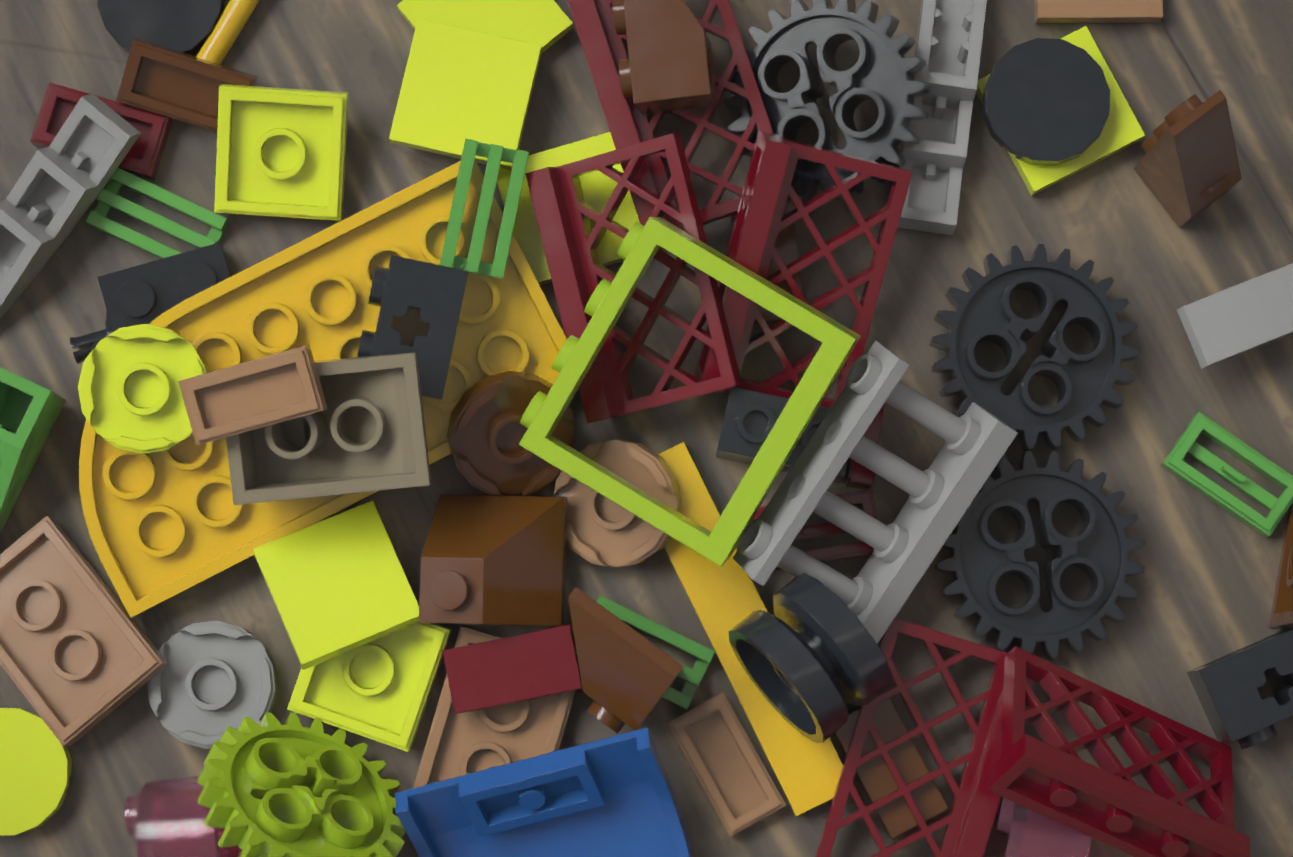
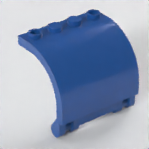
M648 727L395 793L396 814L419 857H694L673 787Z

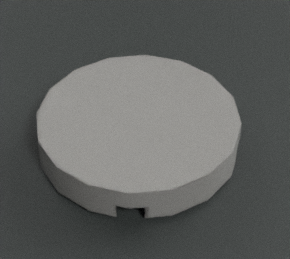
M221 621L192 623L171 636L167 643L165 642L158 650L169 665L147 682L149 703L162 726L180 742L203 749H211L216 740L220 741L227 727L231 726L238 730L243 719L247 716L260 724L265 713L272 712L278 692L276 667L265 645L245 628Z

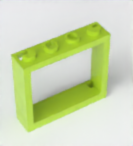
M649 217L645 226L635 222L623 239L617 256L625 261L614 280L610 282L605 278L602 279L592 293L584 310L592 318L580 339L570 335L557 354L552 369L560 374L549 393L546 395L541 391L537 392L526 408L520 424L528 429L519 445L722 567L732 556L743 530L755 517L861 336L663 218ZM660 247L822 342V345L712 531H709L552 436L553 431Z

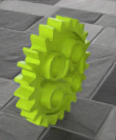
M266 712L260 724L247 716L243 719L238 730L229 726L226 728L220 741L216 740L203 763L205 766L197 781L198 784L204 787L197 801L199 805L211 808L204 821L205 825L225 829L217 844L220 848L238 846L242 850L239 857H396L405 843L402 837L406 832L396 814V800L393 797L400 783L398 780L381 779L380 775L386 766L384 760L368 762L363 758L368 747L367 744L360 743L353 747L345 744L346 730L340 728L332 736L325 734L322 721L319 718H315L310 728L302 727L300 719L296 713L290 712L284 725H281L271 712Z

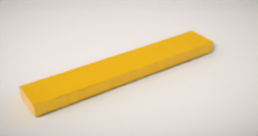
M682 442L658 454L664 459L676 477L681 499L679 513L712 531L720 518V514L685 443ZM670 537L664 549L795 816L833 799L843 764L830 738L823 743H815L790 725L767 701L749 678L729 642V631L753 611L762 610L767 612L752 579L733 559L737 549L734 550L730 559L721 567L673 537Z

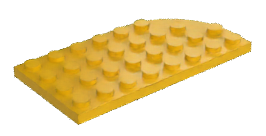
M474 160L455 256L463 258L468 257L484 175L476 160ZM461 161L182 301L162 313L149 324L172 329L192 343L206 364L208 373L309 344L314 361L357 357L362 331L376 332L381 307L368 304L376 266L389 269L391 255L440 265ZM494 196L480 260L487 263L493 262L502 218V211ZM513 233L503 279L468 272L443 398L441 400L422 396L429 465L451 454L447 439L451 412L464 392L480 380L506 371L533 373L554 384L560 374L552 369V365L563 344L566 342V336ZM408 306L404 317L393 316L391 329L401 332L400 344L413 346V341L417 335L427 336L429 323L419 320L420 308ZM86 419L81 439L79 490L84 518L100 561L130 618L253 556L254 548L311 526L378 492L369 491L234 505L226 438L196 445L192 433L189 437L168 450L139 454L115 448L97 434Z

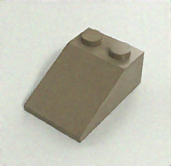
M417 352L314 361L328 409L226 437L234 505L428 486L432 484Z

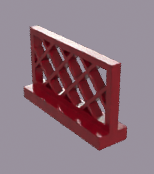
M567 0L616 150L654 139L666 112L696 125L697 127L684 151L689 172L717 185L707 207L699 210L702 224L704 226L737 214L743 188L730 183V180L745 150L753 153L755 144L750 141L757 127L759 131L774 134L730 1L711 0L702 19L695 16L705 33L708 32L729 42L733 52V56L722 78L714 75L715 86H717V105L707 106L702 118L682 109L654 113L650 121L648 114L642 115L634 105L633 97L624 98L622 94L619 60L629 59L624 42L627 43V35L618 36L616 33L612 0ZM717 10H719L725 30L711 24ZM737 68L745 89L730 83ZM726 91L750 103L753 115L742 137L710 123ZM706 131L737 145L721 178L690 163ZM665 151L647 156L634 181L658 196H661L669 181L663 159L667 161ZM629 162L621 164L623 172L625 171ZM725 190L739 196L719 203ZM630 191L640 224L645 225L655 206ZM674 196L671 204L678 207L676 198ZM665 213L663 216L664 220L685 231L682 222Z
M758 131L726 256L774 285L786 280L794 296L808 304L791 275L821 257H825L840 285L808 305L819 311L846 294L857 312L853 328L850 330L861 336L840 371L834 398L825 397L821 403V406L832 407L846 386V378L851 366L863 355L913 173L907 169L786 140L783 136ZM798 158L823 164L835 184L802 204L791 185ZM834 167L855 173L841 180ZM870 176L893 181L887 205L864 219L850 196L848 189ZM841 194L857 224L824 242L808 213ZM789 196L795 209L783 216L787 197ZM802 218L818 247L785 266L774 247L778 231ZM882 221L876 241L870 228ZM863 233L874 251L870 267L846 280L831 251ZM772 257L779 270L766 277ZM718 282L739 373H741L745 354L767 341L770 342L785 369L763 382L741 377L742 385L736 386V388L790 399L794 389L779 385L791 378L797 387L800 382L797 374L809 367L819 348L791 364L775 336L794 325L782 319L769 327L758 310L759 305L725 284ZM865 283L859 302L853 290ZM756 318L763 331L750 338ZM707 324L706 332L710 333L709 326ZM702 343L694 376L701 381L721 377L715 350L705 343ZM730 388L716 392L726 394V391H730Z
M680 133L668 134L562 166L546 167L525 173L566 340L570 335L580 339L592 316L584 312L592 293L602 279L605 278L612 282L616 276L614 272L600 264L597 248L607 229L623 239L629 230L613 220L628 190L655 206L649 217L663 218L665 213L683 223L686 233L707 244ZM665 151L671 177L661 196H658L634 181L647 156ZM629 162L623 173L612 167ZM600 171L618 182L602 213L585 202L579 176ZM675 194L679 208L671 204ZM589 218L597 222L593 230ZM658 249L654 259L669 267L670 271L655 298L637 287L632 294V298L649 308L634 337L616 327L615 324L579 386L587 424L742 385L716 279L694 267V270L686 266L688 264L686 261L679 257L675 259ZM680 276L699 286L702 304L692 322L665 305ZM659 315L686 331L670 361L644 345ZM706 320L708 322L710 333L702 329ZM696 338L715 350L721 377L701 381L680 368ZM620 343L628 347L624 355ZM639 354L664 370V373L651 395L634 399L628 371ZM674 378L686 384V386L668 390Z
M894 618L882 636L879 648L888 662L895 687L880 694L868 705L860 707L815 857H833L830 855L838 829L861 817L879 849L878 852L869 857H891L890 854L924 837L934 857H983L1001 796L988 791L987 785L988 769L1001 758L1004 661L1008 653ZM898 634L923 641L935 666L903 682L891 660ZM936 646L958 652V654L943 661ZM968 656L995 664L987 690L964 701L947 667ZM939 672L957 706L924 723L907 688ZM1026 677V683L1033 691L1035 681ZM899 693L917 727L884 744L872 722V717L877 704ZM984 701L978 722L976 723L969 708ZM961 713L973 735L969 752L946 763L929 729ZM869 732L877 748L861 756ZM921 734L938 768L905 785L888 751ZM881 755L898 789L865 806L853 784L854 776L858 766ZM965 763L959 785H957L950 770ZM943 775L954 796L950 814L927 825L910 791ZM850 794L858 810L842 818ZM902 796L920 830L886 847L869 813ZM946 825L939 848L931 833Z
M1017 646L1005 656L1001 758L988 769V791L1134 857H1250V837L1236 831L1234 824L1232 747ZM1026 677L1039 682L1051 701L1041 704L1026 683ZM1078 702L1094 708L1106 727L1097 730ZM1060 711L1079 739L1069 743L1050 714ZM1031 723L1044 742L1027 734L1024 735V725ZM1132 727L1146 732L1161 752L1152 756ZM1114 736L1134 764L1124 768L1105 740ZM1087 749L1099 767L1082 760L1077 752ZM1186 752L1210 762L1209 780L1206 781ZM1168 761L1188 790L1179 793L1159 765ZM1142 774L1155 793L1138 786L1132 778ZM1196 799L1208 817L1192 811L1187 802Z

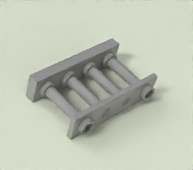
M875 340L869 351L861 355L851 366L847 374L846 386L760 517L752 520L743 530L738 542V550L733 559L753 581L762 586L765 585L776 567L781 568L794 577L806 573L818 579L846 604L878 644L1018 433L974 402H972L963 416L957 417L899 381L909 367V364ZM884 403H887L945 439L944 446L929 469L921 471L863 436ZM848 458L909 493V499L893 523L885 525L827 490ZM812 512L874 548L873 553L857 577L850 579L791 545Z

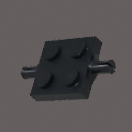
M219 242L97 277L107 309L106 329L78 337H70L71 348L78 349L95 343L98 344L100 340L122 327L149 324L175 305L233 276L223 244ZM96 346L73 352L76 362L78 364L83 362Z

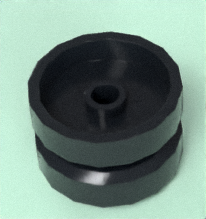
M803 573L793 578L773 595L775 616L762 610L753 611L729 631V642L749 678L778 713L803 736L815 743H823L848 722L846 701L858 706L868 705L892 685L893 675L879 646L857 616L834 592L818 579Z

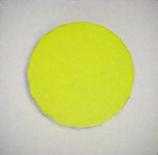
M151 324L119 328L100 340L83 362L78 383L82 413L96 433L115 448L139 454L168 450L193 433L178 381L208 373L207 366L194 345L172 329Z
M0 708V835L15 836L44 825L61 808L69 787V777L72 773V758L68 748L60 743L39 715L22 708Z

